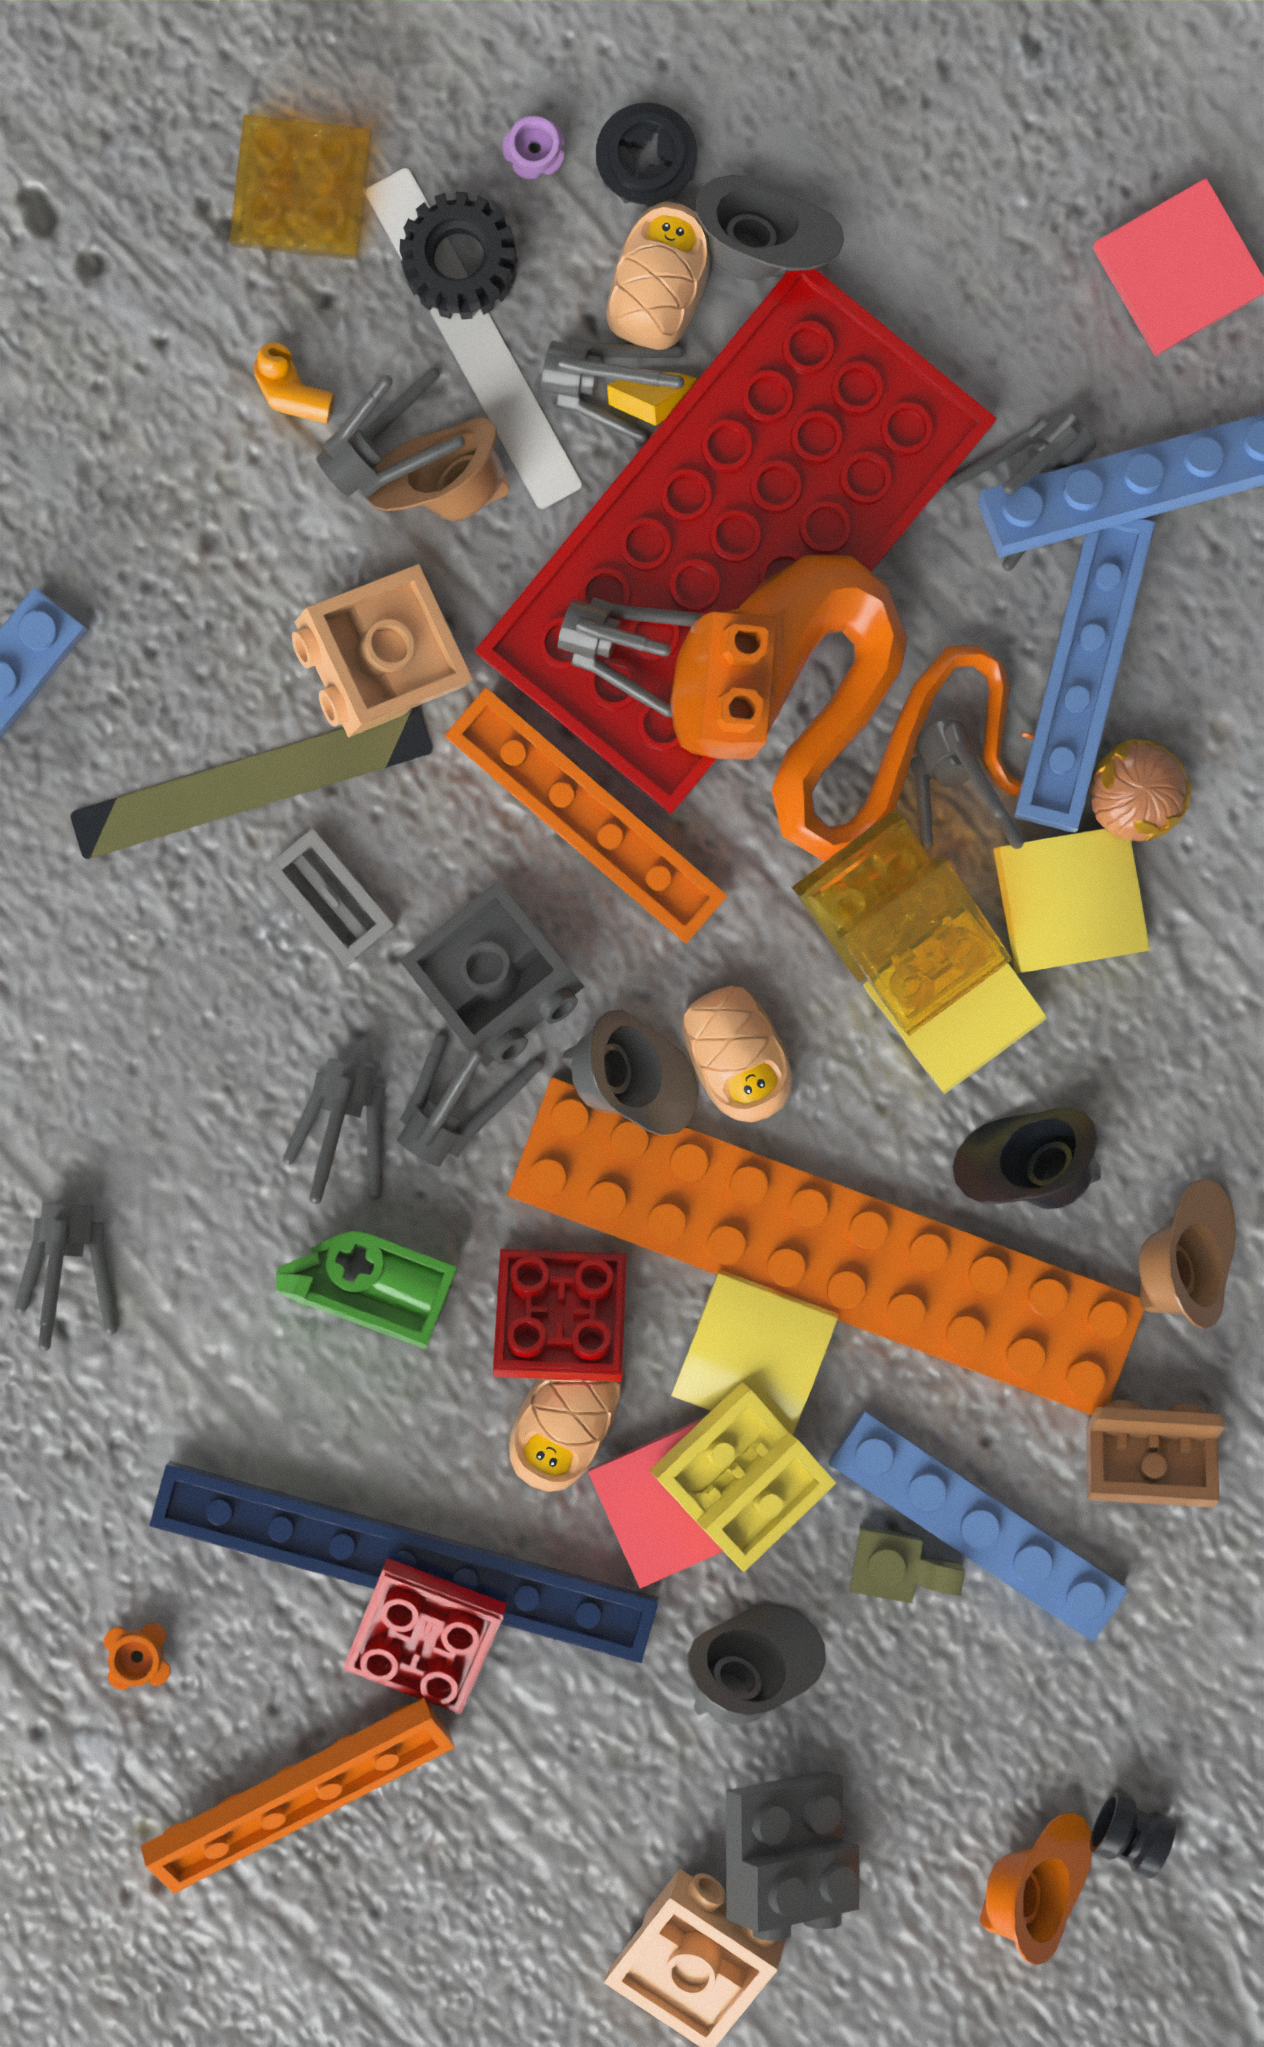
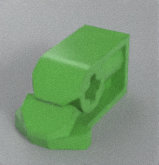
M359 1231L342 1233L311 1247L313 1254L298 1258L278 1268L276 1273V1291L279 1294L307 1307L311 1306L425 1350L429 1348L457 1274V1267ZM357 1251L365 1252L366 1263L373 1271L370 1275L359 1273L355 1282L347 1281L346 1271L339 1264L342 1257L353 1259Z

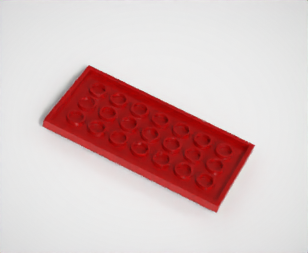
M817 269L787 271L474 652L667 813L672 815L717 761V758L693 754L681 747L673 728L672 717L667 718L595 673L571 665L574 653L558 648L561 626L571 601L575 599L591 604L595 597L614 604L708 614L738 609L761 583L806 555L852 556L873 572L987 434L997 418ZM616 619L621 621V630L668 644L671 647V654L667 657H662L616 644L610 658L598 655V659L671 705L670 700L677 657L691 627Z

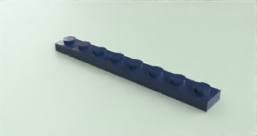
M169 1461L165 1466L149 1524L153 1528L372 1589L375 1588L385 1561L389 1558L507 1603L501 1625L640 1664L643 1660L659 1603L656 1596Z

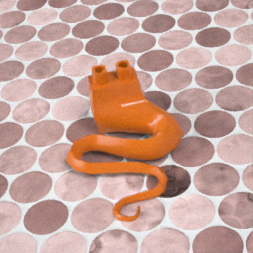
M806 555L761 583L738 609L711 612L693 622L676 662L670 700L673 728L681 747L690 753L717 759L749 760L758 754L767 742V734L810 654L828 634L842 631L854 644L855 661L830 701L786 750L771 789L782 836L825 863L868 849L892 818L909 770L918 737L933 699L954 668L973 666L986 677L989 692L982 761L995 785L1012 796L1019 795L1022 780H1017L1007 772L1001 758L1011 687L1005 665L977 644L946 646L913 684L892 730L880 767L862 808L848 823L830 827L815 813L813 792L821 775L869 724L902 671L908 642L907 634L887 583L852 556ZM1021 733V737L1033 739V733Z

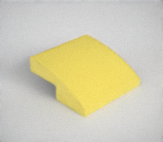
M1106 829L1023 842V846L1020 849H1014L1011 845L993 848L1016 974L1150 950L1131 841L1121 839Z
M966 909L962 910L863 984L868 995L901 1035L908 1049L944 1094L1047 1019L1045 1013Z
M719 1269L698 1320L696 1332L675 1381L671 1396L712 1411L729 1393L743 1382L757 1395L787 1431L793 1435L826 1353L838 1319V1313Z
M743 1382L729 1393L649 1470L743 1572L756 1562L836 1484L802 1443L787 1431L757 1395Z

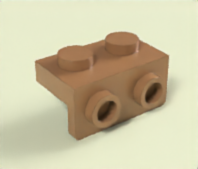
M1117 1400L1104 1404V1407H1097L1086 1426L1087 1500L1215 1508L1220 1501L1218 1437L1224 1430V1415L1206 1413L1204 1407L1193 1404L1174 1405L1169 1407L1167 1411L1142 1409V1405L1135 1401Z

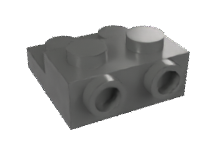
M499 880L399 960L470 1052L474 1048H481L483 1050L484 1056L481 1063L485 1067L494 1060L498 1064H505L519 1056L528 1044V1039L525 1035L544 1019L547 1023L553 1024L567 1017L577 1006L578 999L575 994L584 988V985Z
M823 1771L726 1790V1920L752 1930L753 1937L757 1939L779 1941L791 1937V1925L803 1922L805 1926L810 1928L832 1929L841 1926L842 1913L859 1910V1845L843 1840V1776Z

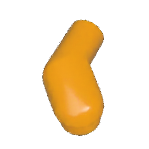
M276 342L263 345L259 349L257 359L254 362V375L269 406L281 413L329 424L334 409L335 393L303 385L292 361V354L285 345Z

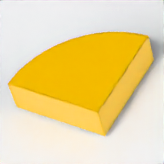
M662 372L682 376L684 385L679 389L616 380L607 385L608 403L614 408L656 426L667 418L696 383L697 378L680 373Z

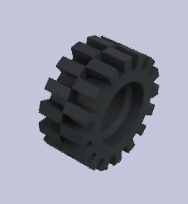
M456 191V200H447L445 193L434 196L436 201L434 206L428 208L425 202H423L416 208L418 215L416 220L412 221L408 218L403 227L406 236L405 240L400 239L399 251L402 257L400 262L413 295L417 294L424 307L429 311L432 307L438 309L439 315L451 319L452 313H460L462 320L473 319L471 312L481 309L483 315L493 310L492 302L498 298L502 302L509 294L507 286L509 282L514 284L516 278L515 264L518 260L511 227L507 226L502 212L498 208L493 211L490 208L489 201L479 195L476 202L469 200L467 192ZM453 234L472 236L481 244L484 250L483 261L479 269L471 276L462 279L445 276L438 270L434 262L438 245L446 237Z

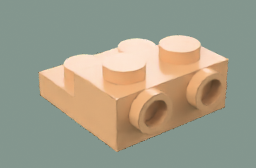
M419 564L306 607L295 621L298 631L292 633V643L296 655L305 668L316 667L326 688L319 692L323 713L332 726L342 724L348 738L401 717L411 708L463 688L473 680Z
M679 1869L647 1910L642 1926L609 1967L604 1983L698 2046L716 2047L777 1972L786 1939L779 1941L760 1940L753 1937L752 1930L726 1920V1893L722 1885L710 1875L699 1873L692 1877L682 1869Z

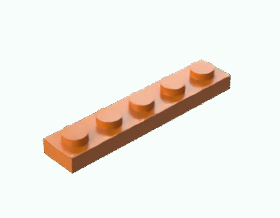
M486 687L444 735L447 740L685 945L727 898V894Z
M425 1698L411 1705L399 1707L391 1712L388 1717L355 1734L341 1737L332 1746L297 1764H291L282 1768L275 1776L242 1793L226 1797L219 1805L186 1822L172 1825L163 1834L140 1845L145 1866L175 1894L454 1749L455 1745L449 1728Z

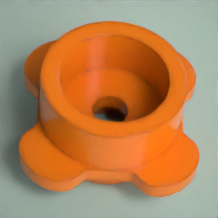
M150 1622L143 1629L129 1631L123 1627L116 1626L105 1635L103 1643L104 1647L109 1651L108 1666L110 1671L108 1672V1681L114 1688L126 1690L130 1686H141L147 1682L153 1686H160L167 1681L171 1674V1667L164 1660L163 1643L167 1639V1633L160 1624ZM140 1651L143 1654V1660L140 1662L134 1661L132 1659V1652Z

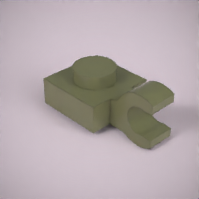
M860 1525L849 1592L913 1604L916 1585L945 1594L961 1596L965 1569H963V1563L921 1556L923 1537Z

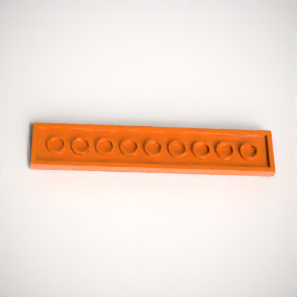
M555 1077L550 1079L507 1197L717 1275L719 1269L812 1303L838 1313V1321L1092 1415L1097 1407H1104V1404L1110 1402L1144 1312L1139 1303L1140 1297L694 1129L684 1127L678 1133L658 1135L649 1132L620 1114L600 1112L587 1106L579 1097L574 1084Z

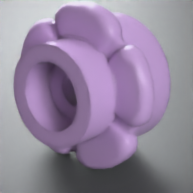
M538 116L523 117L515 122L511 131L504 137L502 146L504 157L508 162H512L513 171L522 178L534 180L539 178L540 174L551 175L560 168L564 161V152L561 150L565 143L564 135L554 122L548 121L545 118ZM532 143H537L541 147L540 151L536 154L528 150L529 145Z

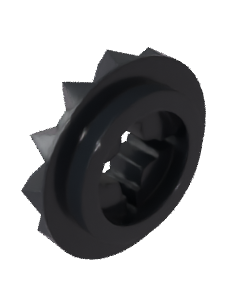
M650 102L632 104L612 115L600 131L596 144L598 171L604 186L619 196L625 204L632 202L643 204L650 208L666 200L676 199L688 182L693 179L697 163L695 136L685 119L671 108ZM655 133L659 134L657 137V157L664 161V165L650 164L646 171L641 172L639 178L635 177L636 157L628 152V148L643 149L647 142H651Z

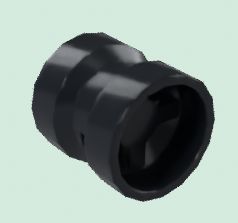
M1114 1792L1105 1801L1095 1821L1090 1838V1850L1108 1860L1119 1857L1129 1863L1133 1872L1152 1879L1160 1872L1171 1851L1176 1833V1821L1158 1811L1147 1814L1137 1809L1133 1799Z

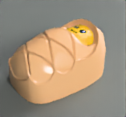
M662 202L648 208L632 227L615 268L606 309L607 323L610 330L616 336L639 346L664 350L674 346L684 335L705 291L711 260L708 234L699 222L695 211L682 204Z
M730 985L712 991L691 1003L683 1013L682 1032L700 1083L719 1111L735 1120L752 1123L769 1118L781 1110L791 1094L792 1071L784 1045L756 998L745 988Z
M537 1379L517 1412L509 1437V1457L516 1475L529 1486L546 1492L565 1490L574 1484L591 1466L603 1446L620 1403L622 1394L621 1383L611 1381Z

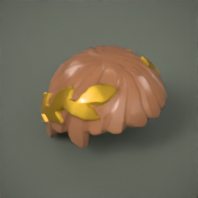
M1132 739L1121 742L1112 748L1113 751L1108 753L1092 772V780L1090 781L1088 791L1092 794L1091 805L1092 810L1096 813L1095 817L1108 832L1128 841L1135 840L1141 842L1163 836L1182 821L1189 808L1192 789L1186 772L1176 756L1153 741Z

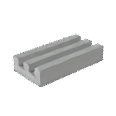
M314 828L310 829L264 868L347 967L356 961L362 953L375 945L381 937L396 927L393 921ZM311 847L375 921L376 925L367 931L303 855ZM292 863L356 937L357 940L348 947L285 873L284 870Z

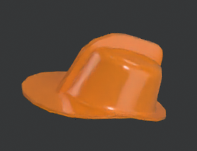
M1073 1812L1059 1814L1047 1824L1032 1849H1022L1018 1852L1002 1856L993 1865L988 1877L986 1898L980 1915V1924L991 1933L1015 1941L1016 1947L1023 1959L1033 1965L1047 1962L1056 1952L1067 1919L1083 1889L1090 1870L1092 1858L1090 1850L1091 1830L1083 1817Z

